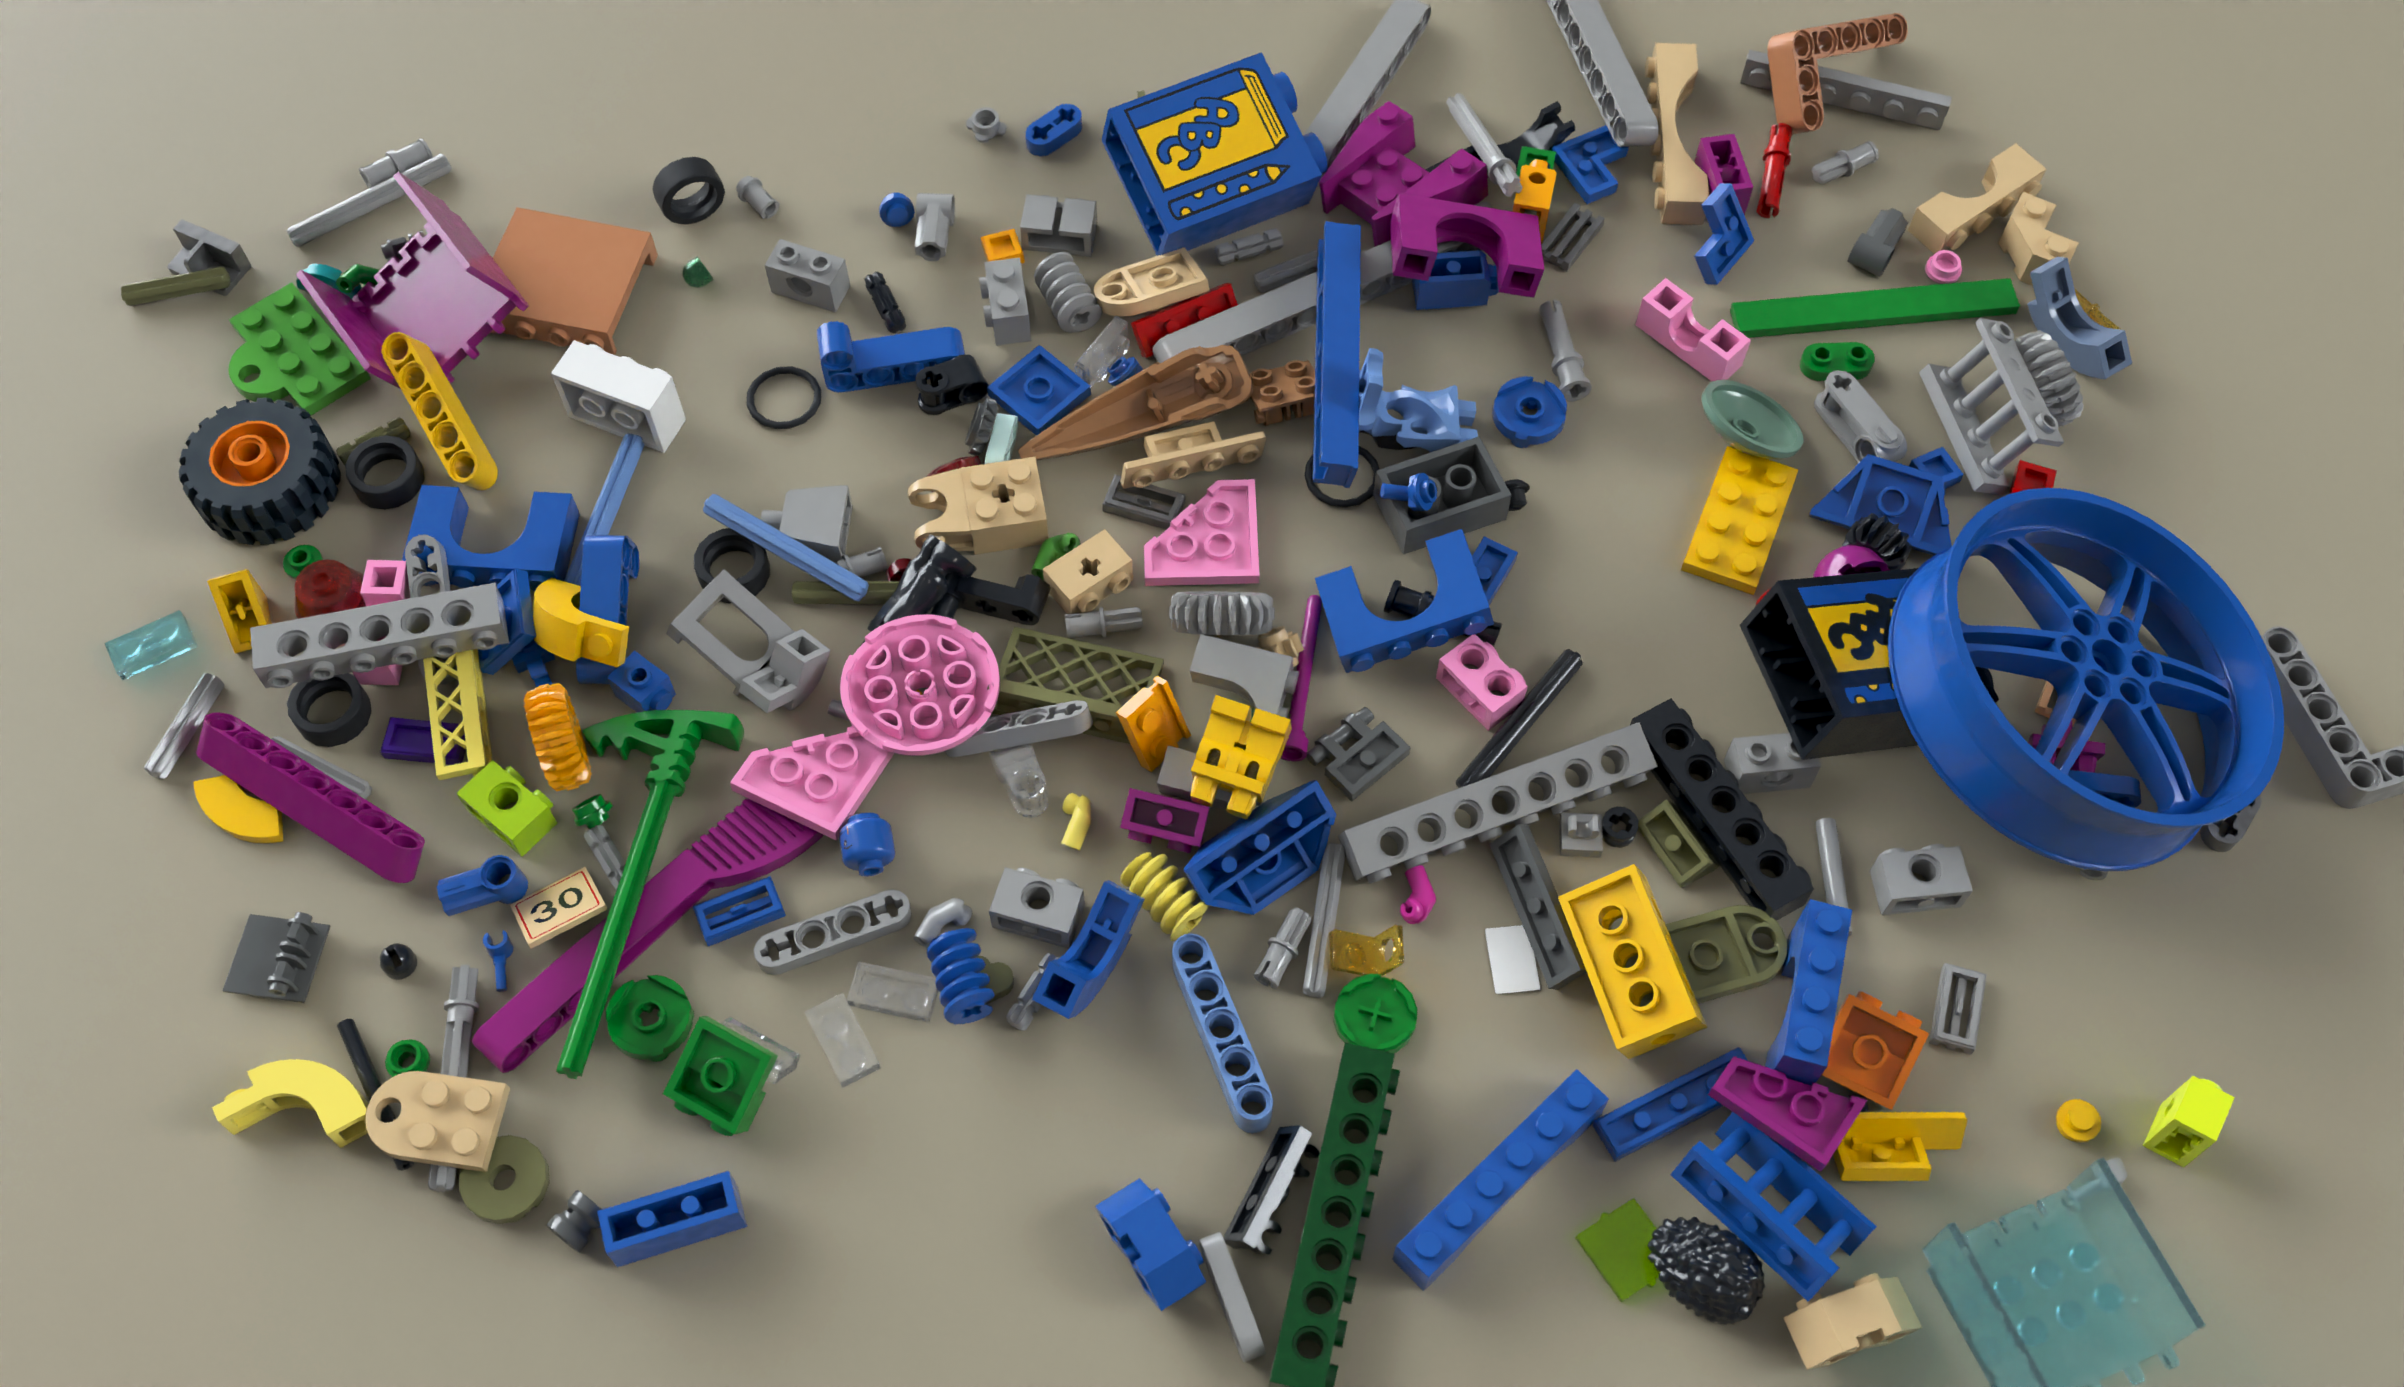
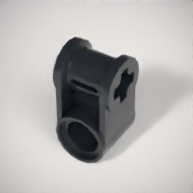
M967 354L959 355L952 360L935 366L925 367L918 372L915 379L917 389L920 391L918 395L919 408L924 413L930 415H938L965 404L975 403L988 393L987 387L989 385L975 358ZM928 377H930V384H927ZM936 397H939V404L936 403Z

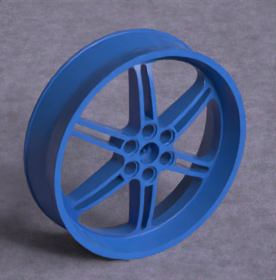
M2061 488L2027 489L2003 496L1977 512L1963 527L1952 547L1935 554L1909 577L1893 607L1888 635L1889 668L1901 712L1918 746L1941 779L1976 815L2012 841L2041 856L2062 864L2097 871H2128L2156 864L2180 851L2195 837L2202 826L2227 819L2247 807L2267 786L2278 765L2284 735V710L2281 690L2271 657L2251 617L2224 580L2193 549L2150 518L2115 501L2087 492ZM1971 556H1982L1992 562L2042 630L2010 626H1972L1962 622L1959 619L1957 589L1960 574L1968 558ZM2051 563L2076 573L2106 592L2097 613L2091 610L2084 599ZM2141 624L2152 634L2168 657L2151 652L2143 647L2138 638ZM1975 666L2046 680L2054 686L2058 698L2036 749L2019 734L2001 712L1981 681ZM2157 704L2197 713L2205 749V775L2201 796L2196 791L2182 752ZM2072 718L2076 719L2054 764H2051L2049 761L2052 758L2061 739L2063 738ZM2100 719L2108 726L2157 804V812H2148L2123 805L2084 787L2067 776Z

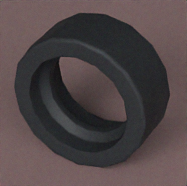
M683 157L671 162L656 176L652 188L655 200L663 215L671 222L681 225L694 224L708 218L722 204L725 195L723 183L713 165L706 159L699 157ZM696 182H705L702 188L694 195L684 199H672L684 186Z
M385 435L368 439L359 444L350 453L345 465L346 478L362 503L371 508L386 510L400 507L417 495L424 482V468L410 443L399 437ZM396 459L403 460L407 464L404 472L389 484L373 486L367 485L364 482L367 472L374 465L382 461Z
M730 528L720 529L711 533L699 543L694 554V570L702 589L714 579L710 573L712 563L719 556L733 551L746 552L754 558L752 569L736 580L754 596L765 587L770 576V563L766 550ZM725 597L720 600V602L727 604L731 603Z
M350 673L334 675L327 680L312 679L298 682L291 690L287 701L288 716L304 739L317 746L333 747L354 739L367 726L372 712L370 698L356 677ZM333 691L349 692L352 701L349 709L343 716L325 724H314L308 720L307 714L310 706L317 698Z

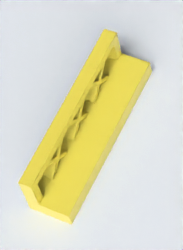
M478 649L457 652L450 656L445 663L434 657L424 658L436 776L439 780L468 774L475 776L493 760ZM455 665H457V671L453 669ZM447 674L456 678L459 682L458 687L448 698L437 690V686ZM459 699H461V705L457 704ZM439 701L443 703L441 707H439ZM451 709H454L463 716V721L453 733L441 725V721ZM464 733H465V740L461 739V737L463 736ZM443 736L448 738L445 742H443ZM455 744L467 750L468 762L446 766L445 756Z

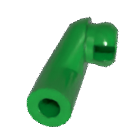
M354 264L336 280L337 287L344 293H350L360 283L364 286L370 281L377 285L378 282L375 280L374 275L379 269Z

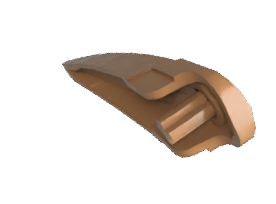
M1219 345L1210 348H1203L1201 346L1189 348L1162 363L1156 362L1089 401L1029 440L1018 449V453L1021 459L1036 457V461L1074 455L1136 440L1193 420H1204L1247 402L1253 394L1254 383L1241 354L1232 346Z

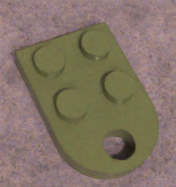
M1730 906L1665 924L1698 1004L1760 987L1770 982L1778 974L1786 959L1787 941L1781 926L1773 917H1769L1766 912L1752 906ZM1756 933L1768 935L1772 939L1774 947L1769 950L1760 949L1754 944L1752 935Z

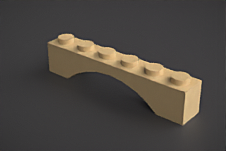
M1655 43L1652 57H1647L1645 64V77L1651 78L1647 88V100L1653 104L1652 110L1657 118L1659 128L1657 141L1651 145V155L1656 156L1657 159L1653 165L1652 177L1653 182H1658L1659 186L1655 191L1654 206L1655 209H1660L1661 224L1703 225L1706 217L1701 205L1709 196L1708 177L1685 151L1678 136L1675 123V113L1681 104L1692 94L1698 72L1696 44Z

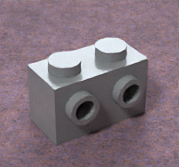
M1020 258L984 262L986 277H979L982 299L989 298L990 305L983 306L986 328L993 327L996 346L1031 341L1029 313Z

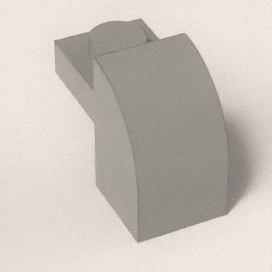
M800 629L775 642L769 666L743 678L738 692L766 713L782 705L789 711H792L802 704L818 685L824 673L830 649L805 630Z

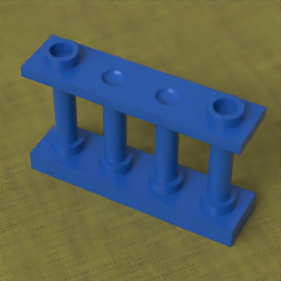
M1732 1112L1715 1133L1722 1142L1711 1151L1704 1143L1699 1141L1690 1149L1670 1175L1809 1302L1840 1268L1829 1257L1839 1247L1850 1256L1877 1226L1800 1157ZM1735 1154L1739 1155L1756 1171L1747 1182L1726 1164ZM1770 1184L1790 1202L1781 1213L1760 1195ZM1804 1215L1825 1233L1816 1245L1795 1227Z

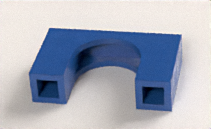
M421 485L406 546L413 537L418 535H429L439 541L444 546L446 552L450 585L460 588L496 583L497 585L515 568L528 571L529 586L532 591H535L541 583L550 578L561 581L565 580L580 517L572 494L534 491L527 523L521 536L513 544L501 551L479 554L460 547L469 506L460 488ZM425 545L424 551L417 554V557L425 561L427 572L436 573L437 570L434 571L428 567L427 561L428 555L434 553V550ZM405 550L403 553L402 561H406ZM436 581L426 582L424 586H433L439 583Z
M1462 529L1425 541L1437 576L1438 587L1435 598L1430 606L1414 618L1404 621H1388L1372 614L1364 604L1352 566L1315 578L1337 652L1346 673L1366 671L1376 663L1388 659H1402L1410 655L1412 651L1427 646L1438 647L1448 642L1451 638L1463 634L1474 635L1485 630L1487 626L1494 624L1486 595Z
M1812 899L1808 901L1787 938V955L1782 966L1781 975L1793 978L1792 990L1781 1029L1767 1052L1765 1067L1783 1072L1787 1078L1810 1086L1813 1082H1817L1828 1064L1852 909Z

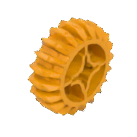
M560 683L541 685L534 690L528 691L524 697L525 716L532 737V743L536 750V756H538L541 769H543L548 784L558 792L565 789L567 791L576 789L582 784L589 783L592 774L589 756L579 719L567 690Z

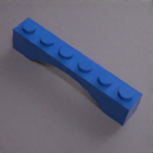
M1576 1069L1396 1245L1392 1260L1425 1291L1457 1259L1490 1220L1539 1171L1572 1145L1593 1124L1594 1120L1602 1115L1609 1098Z

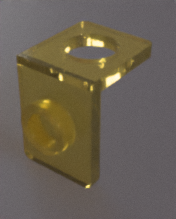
M1395 924L1375 937L1338 929L1329 932L1330 966L1333 970L1360 976L1371 973L1381 974L1382 977L1404 963L1403 928L1401 925ZM1392 939L1394 945L1391 958L1386 961L1385 948L1389 940Z

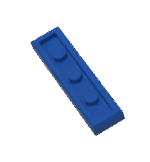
M1737 1047L1594 1120L1592 1125L1614 1162L1723 1107L1721 1103L1710 1097L1708 1093L1733 1056L1748 1061L1741 1048Z

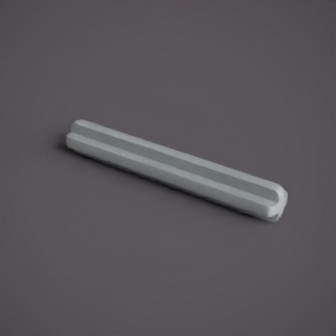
M1327 843L1322 859L1303 985V993L1310 997L1321 998L1325 995L1346 853L1342 844Z

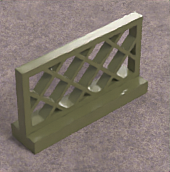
M1014 627L999 665L1000 690L992 713L1002 715L1070 701H1085L1088 704L1093 724L1088 730L1082 732L1083 734L1130 744L1116 714L1123 706L1118 701L1130 695H1136L1143 687L1149 689L1154 684L1153 678L1156 676L1160 677L1164 659ZM1021 641L1035 644L1039 651L1022 657L1017 647ZM1067 651L1072 652L1076 659L1060 665L1053 655ZM1046 659L1053 669L1036 676L1029 665ZM1104 659L1110 661L1114 667L1098 674L1091 663ZM1083 667L1090 678L1073 684L1067 673ZM1137 667L1152 670L1150 676L1137 682L1128 671ZM1022 669L1029 679L1019 683L1006 680V676ZM1121 675L1128 686L1112 693L1104 682ZM1059 677L1066 688L1056 691L1044 688L1042 684ZM1097 686L1104 697L1099 699L1083 697L1081 692Z

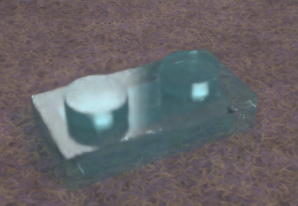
M180 610L105 643L116 673L122 680L198 647L189 624Z

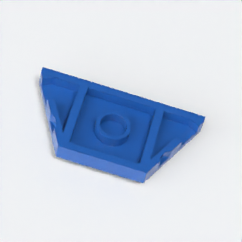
M1867 454L1846 477L1834 486L1811 509L1808 516L1849 529L1855 521H1859L1861 517H1867L1871 513L1879 518L1886 515L1892 524L1899 523L1898 528L1901 532L1909 534L1907 542L1911 544L1914 550L1934 556L1952 547L1948 526L1950 524L1948 509L1945 506L1943 477Z

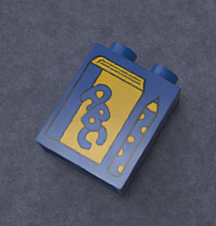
M1262 52L1108 109L1101 141L1156 256L1184 247L1189 251L1310 203L1322 173L1327 171V158L1319 138L1313 132L1302 135L1292 113L1297 111V97L1291 80L1284 72L1273 75Z

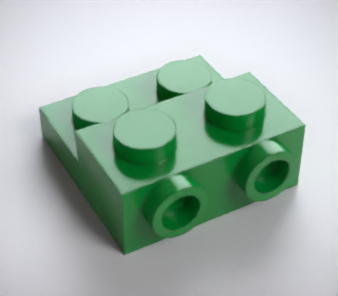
M701 1016L690 1035L663 1095L674 1100V1107L679 1111L691 1116L700 1115L711 1121L709 1126L720 1134L733 1136L747 1132L766 1095L762 1088L778 1055L712 1018Z

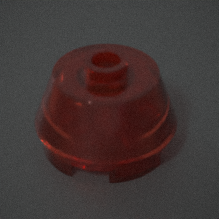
M320 560L308 565L300 572L295 581L294 610L297 618L366 607L365 601L360 594L364 575L336 560Z

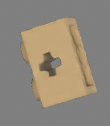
M1104 529L1043 568L1044 582L1050 585L1051 590L1049 594L1066 614L1088 613L1094 610L1100 601L1112 593H1120L1128 587L1133 580L1132 559Z

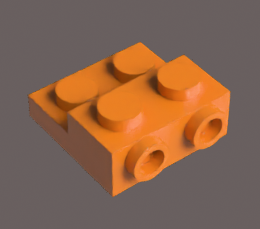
M1859 991L1856 997L1848 994L1835 1017L1828 1064L1821 1076L1892 1110L1929 1033L1920 1029L1923 1023L1921 1020L1899 1010L1895 1017L1881 1010L1880 1007L1883 1002L1862 991Z

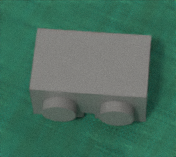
M1027 194L1020 225L1022 250L1049 253L1064 251L1069 252L1071 255L1092 257L1098 224L1096 201L1065 198L1064 202H1058V197Z

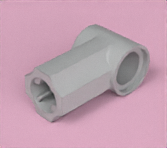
M917 194L916 221L918 226L915 252L916 255L923 257L926 261H938L939 258L946 256L949 226H953L955 220V198L953 194Z

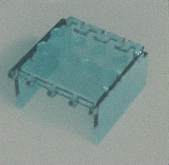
M2104 1157L2096 1160L2067 1186L2068 1190L2063 1189L2038 1200L2037 1208L2033 1204H2028L1999 1217L2000 1226L1996 1221L1992 1220L1964 1233L1960 1232L1955 1222L1950 1223L1922 1249L1931 1265L1926 1271L1991 1387H2102L2099 1381L2120 1371H2124L2129 1381L2136 1386L2145 1381V1376L2138 1363L2158 1355L2167 1369L2171 1370L2178 1367L2180 1362L2172 1347L2206 1326Z

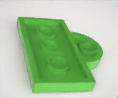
M292 282L229 319L235 331L245 341L231 357L228 368L229 376L238 392L249 400L257 402V398H271L273 401L290 395L299 407H302L312 416L371 379L369 373L364 370L353 353ZM254 373L260 374L255 381L244 382L247 376Z

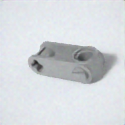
M1840 370L1829 373L1825 380L1826 388L1824 392L1817 395L1814 407L1855 457L1857 463L1867 454L1893 462L1901 460L1907 451V442L1902 431L1893 424L1855 377Z

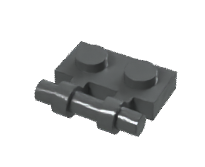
M1363 707L1356 714H1348L1341 720L1339 728L1330 735L1323 734L1315 741V747L1307 752L1306 756L1308 761L1314 766H1317L1325 758L1332 761V763L1325 767L1324 775L1351 802L1410 754L1411 749L1384 721L1371 730L1367 724L1374 720V715L1367 707ZM1351 737L1358 740L1347 751L1341 747Z

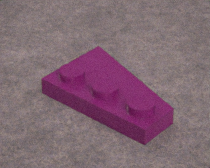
M1733 1056L1708 1093L1710 1097L1820 1172L1827 1165L1867 1100L1853 1095L1847 1098L1828 1092L1829 1087L1814 1082L1810 1086L1789 1079L1783 1072Z

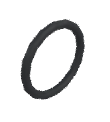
M793 366L776 367L763 372L752 382L747 391L746 406L751 416L761 425L773 429H791L804 424L816 414L821 404V388L816 378L806 370ZM778 374L801 376L811 384L814 390V401L810 409L799 418L782 422L769 420L758 413L754 405V394L759 385L768 378Z
M1359 446L1358 454L1363 456L1371 465L1373 481L1367 492L1357 498L1341 500L1323 494L1313 482V454L1306 463L1304 477L1308 489L1318 500L1330 506L1344 508L1356 506L1373 496L1376 470L1380 469L1378 462L1368 450Z

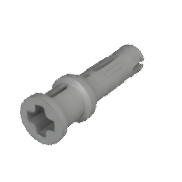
M1553 300L1555 309L1553 311L1550 301H1546L1540 306L1539 313L1542 316L1554 356L1551 364L1552 371L1559 378V389L1565 396L1566 401L1581 400L1592 390L1591 382L1585 377L1583 372L1584 359L1574 349L1562 311V304L1560 301Z

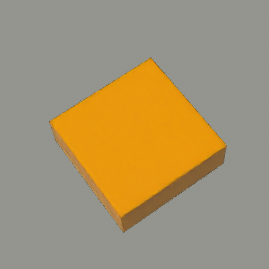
M1015 229L981 237V245L987 262L1020 258L1021 264L1025 263L1024 254Z

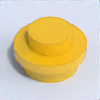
M2072 1099L2059 1107L2056 1113V1124L2059 1132L2066 1139L2083 1143L2097 1136L2101 1129V1118L2096 1108L2090 1103L2080 1099Z

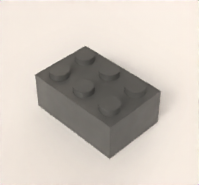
M1480 436L1376 470L1373 496L1403 555L1427 547L1425 542L1427 540L1462 529L1464 534L1504 521L1507 518L1511 493ZM1418 473H1426L1434 481L1437 488V498L1428 511H1413L1408 507V501L1382 499L1380 497L1383 483L1408 486L1410 476Z

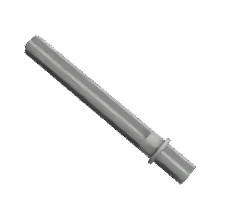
M1457 93L1454 97H1449L1447 99L1449 111L1483 163L1487 165L1488 177L1491 182L1499 185L1507 197H1511L1514 192L1520 193L1523 187L1520 184V178L1516 174L1514 162L1503 155L1465 97L1460 93Z
M470 965L452 968L449 1000L444 1002V1010L447 1011V1021L441 1074L467 1078L473 1016L479 1010V1004L475 1002L478 968H470ZM430 1164L429 1189L437 1192L453 1190L456 1184L457 1168Z

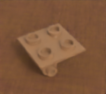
M1295 360L1288 362L1285 366L1269 370L1257 369L1250 373L1254 383L1253 394L1250 398L1257 408L1254 410L1257 424L1264 423L1265 426L1283 422L1282 413L1286 421L1291 420L1290 405H1292L1296 418H1301V413L1303 416L1314 414L1315 369L1309 360Z

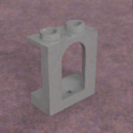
M723 569L670 623L666 634L677 644L682 640L687 642L736 685L733 693L738 696L740 694L738 691L741 680L763 669L771 660L775 642L795 631ZM723 597L746 615L767 636L768 650L760 659L747 661L739 658L699 623Z

